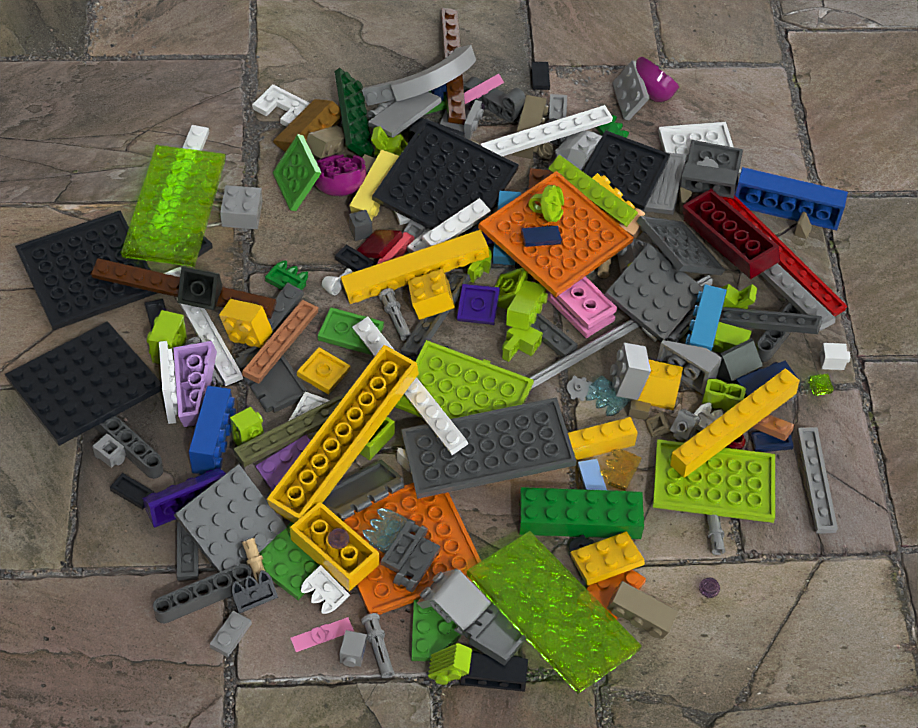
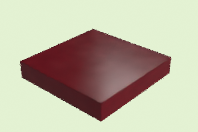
M375 230L357 251L368 258L382 259L403 237V234L398 230Z

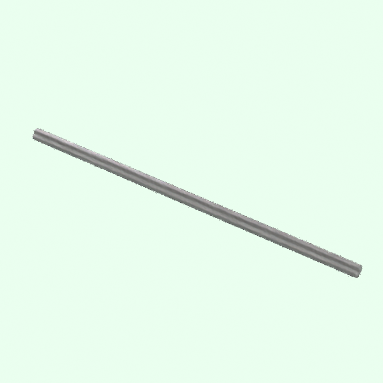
M706 275L696 282L704 288L705 284L712 285L713 279L710 275ZM631 318L529 377L534 380L532 388L641 325Z

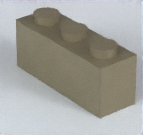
M338 126L311 132L306 140L312 154L319 158L331 156L349 149L346 147L344 129Z
M624 581L617 586L607 606V609L613 615L622 617L630 621L633 626L643 628L651 636L661 639L670 632L678 613L677 610Z

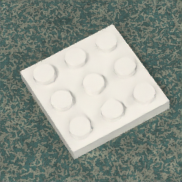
M167 341L159 342L162 391L168 424L176 423V415H178L175 365L172 349H168Z

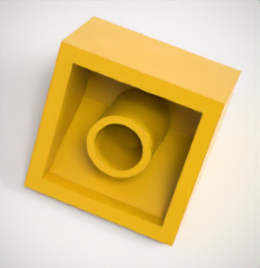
M649 360L651 373L637 401L651 403V406L674 411L683 367Z

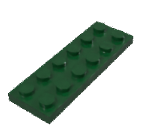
M338 68L334 72L346 147L360 157H363L364 154L374 157L365 97L362 92L363 85L360 81L352 78L348 72Z

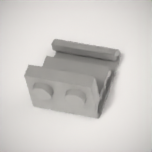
M460 570L441 571L433 578V584L421 592V598L417 604L422 609L432 606L447 623L453 621L457 625L454 629L457 633L464 635L469 627L487 609L490 601Z

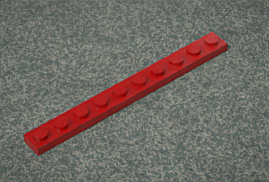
M735 195L734 198L722 197L779 246L780 262L778 264L834 317L846 310L847 305Z

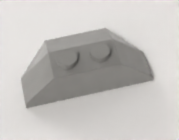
M581 131L569 135L555 150L556 158L558 155H561L584 172L602 136L591 131Z

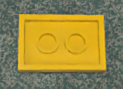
M627 531L570 552L571 558L587 586L645 565L643 556Z

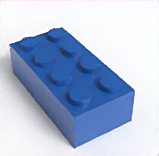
M207 386L189 449L191 469L194 474L202 475L209 470L222 468L223 458L221 456L227 449L226 437L231 434L230 417L236 414V408H233L235 398L232 397L231 389Z

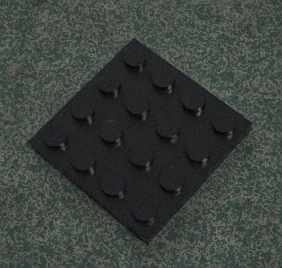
M605 130L584 173L591 178L597 173L601 177L605 175L611 182L609 185L613 189L617 188L623 194L622 198L625 202L629 200L636 208L644 210L670 159V154Z

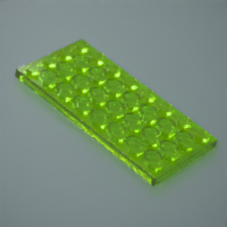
M156 145L121 251L122 257L195 267L226 161V154Z
M531 531L467 570L466 575L522 635L524 634L533 647L577 694L641 650L642 645Z

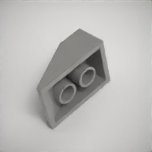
M665 340L660 344L657 357L658 362L683 367L681 381L701 394L705 392L708 379H716L722 360L720 356L707 348Z

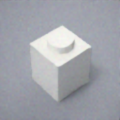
M823 343L820 351L821 369L844 370L846 364L850 362V352L847 351L846 344Z

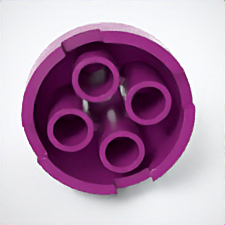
M642 56L637 59L636 69L645 83L650 100L665 102L672 98L679 89V85L648 59Z
M344 154L317 160L321 175L315 182V185L321 192L327 195L342 197L359 190L365 180V160L359 156L354 155L353 158L344 157Z

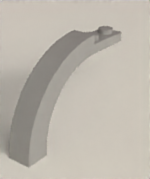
M471 45L455 48L447 58L422 72L402 79L365 87L362 92L368 106L395 99L396 101L415 97L438 88L460 76L475 63L476 57Z

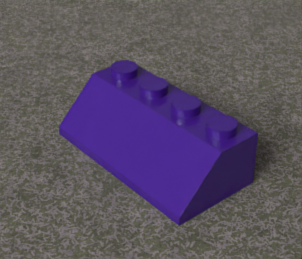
M220 468L209 470L200 476L189 478L185 482L171 485L165 490L151 493L143 498L145 510L153 527L155 528L175 520L174 514L216 482L226 472Z

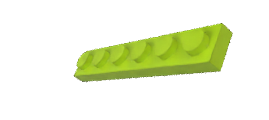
M558 155L548 169L551 172L557 171L593 203L627 227L638 214L635 209L561 155Z

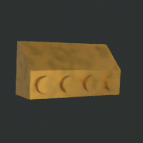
M314 99L273 140V143L286 153L297 134L303 135L305 140H307L308 134L311 132L337 126L342 120L340 107L330 100Z

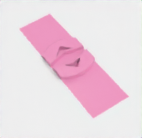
M497 74L464 93L465 104L482 97V95L487 94L490 90L503 84L504 81L501 76Z
M347 617L291 637V641L295 651L298 652L343 636L346 630L353 632L354 630Z

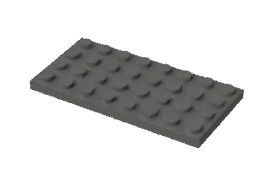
M557 397L450 419L468 442V445L453 455L450 454L428 424L401 429L417 499L576 466V458Z

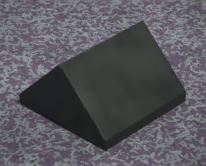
M182 266L177 303L215 310L223 287L219 273Z
M752 339L720 353L722 360L716 379L733 381L763 366Z

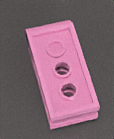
M586 276L557 297L546 289V293H548L547 300L585 338L590 337L615 321L614 313L617 311V307Z

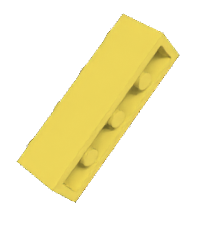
M384 150L380 151L350 204L351 213L367 210L371 221L374 216L378 215L381 204L373 201L372 195L399 158L398 155Z

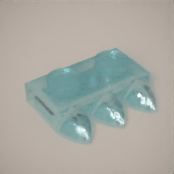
M602 375L589 386V391L586 395V401L597 399L596 408L608 406L606 416L616 415L631 401L629 398L616 396L612 382Z
M383 508L377 510L381 519L370 520L371 526L375 530H363L362 532L372 547L386 553L408 519L392 510Z

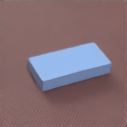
M597 459L578 462L577 466L585 490H607Z

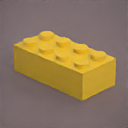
M321 502L290 527L291 540L348 591L352 590L379 566V552Z

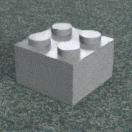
M225 185L220 212L222 227L258 229L263 203L262 189Z
M624 342L621 350H618L616 362L610 368V375L613 378L612 386L615 388L616 396L634 400L639 399L651 373L646 346Z

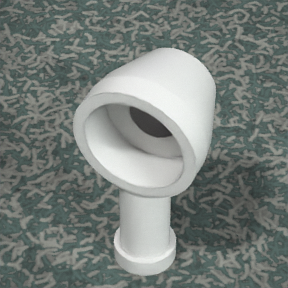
M347 268L339 277L326 276L322 281V287L331 295H337L343 286L341 276L353 273V271Z

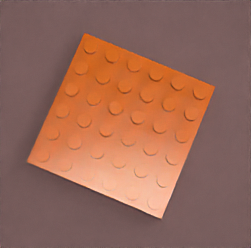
M557 171L480 222L478 226L484 234L555 297L562 294L627 247L634 239L631 234ZM548 185L559 186L564 196V205H561L563 214L557 222H547L543 214L532 211L528 203L534 194H542ZM535 201L537 205L541 206L540 202ZM558 226L562 239L561 244L524 246L521 235L522 228Z
M410 483L404 485V488L393 494L388 492L389 496L376 503L372 502L371 506L358 513L354 510V515L343 520L344 523L379 552V566L356 585L368 614L377 613L380 615L414 603V600L421 598V592L433 584V578L441 571L446 572L458 569L471 582L487 577L484 565L449 492L417 499L414 484ZM409 519L415 521V524L420 527L422 525L427 527L428 531L424 538L441 546L436 558L413 592L406 590V587L403 585L398 586L394 584L393 581L397 573L381 565L382 558Z

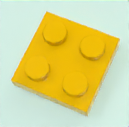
M319 347L299 368L297 376L329 395L350 371L351 365Z

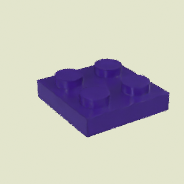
M462 284L457 321L495 325L500 288Z

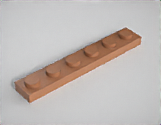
M302 300L244 368L242 376L259 384L316 316L319 307Z

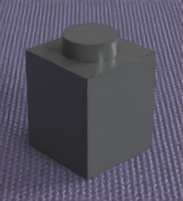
M367 210L349 214V229L355 241L366 239L372 234V221Z

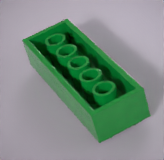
M521 487L519 535L565 537L585 535V537L610 538L627 531L631 539L642 538L644 530L643 492Z

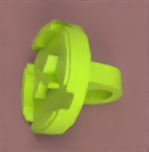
M548 185L542 194H534L528 202L530 209L535 213H542L547 222H557L562 217L563 210H561V205H564V196L559 186ZM535 201L540 202L541 206L537 205Z

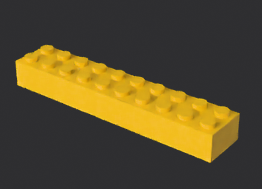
M383 345L268 496L267 502L276 513L295 523L319 502L323 503L418 376L417 363L390 347Z

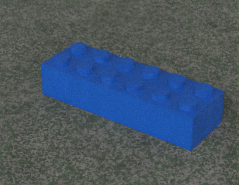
M742 167L735 196L749 210L798 221L802 212H806L811 225L837 231L848 192Z

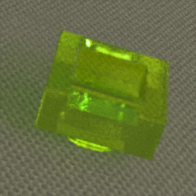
M828 374L809 377L808 381L814 396L833 393L834 388Z

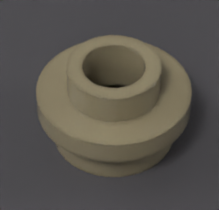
M543 143L538 146L537 151L540 157L545 160L552 157L554 149L550 143Z

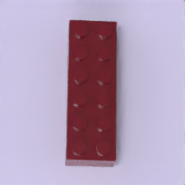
M712 189L682 205L684 221L749 279L756 277L780 262L779 246Z

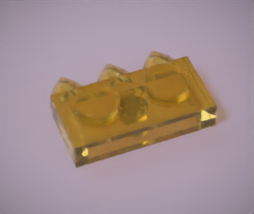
M614 449L611 452L616 459L606 460L611 470L604 469L600 472L608 481V485L626 491L642 458L622 449Z

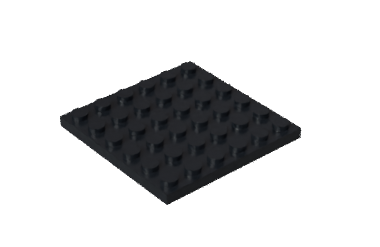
M425 118L372 195V200L432 230L479 198L492 210L499 199V192L505 190L518 170L519 164ZM478 222L477 224L463 232L458 237L479 230L478 226L480 222Z
M121 210L15 246L53 331L158 294L157 292L96 279L91 275L98 258L151 270Z
M108 321L5 374L7 381L58 446L162 391V382Z

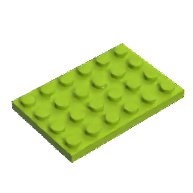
M427 340L416 360L419 372L418 380L450 419L522 405L525 403L534 384L533 379ZM405 395L395 405V408L421 417Z
M657 439L653 508L774 523L775 454L724 448L683 478L670 464L672 452L684 443Z

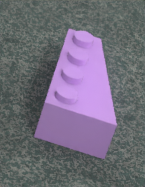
M212 341L173 348L178 417L184 427L197 424L207 386H211L217 354Z

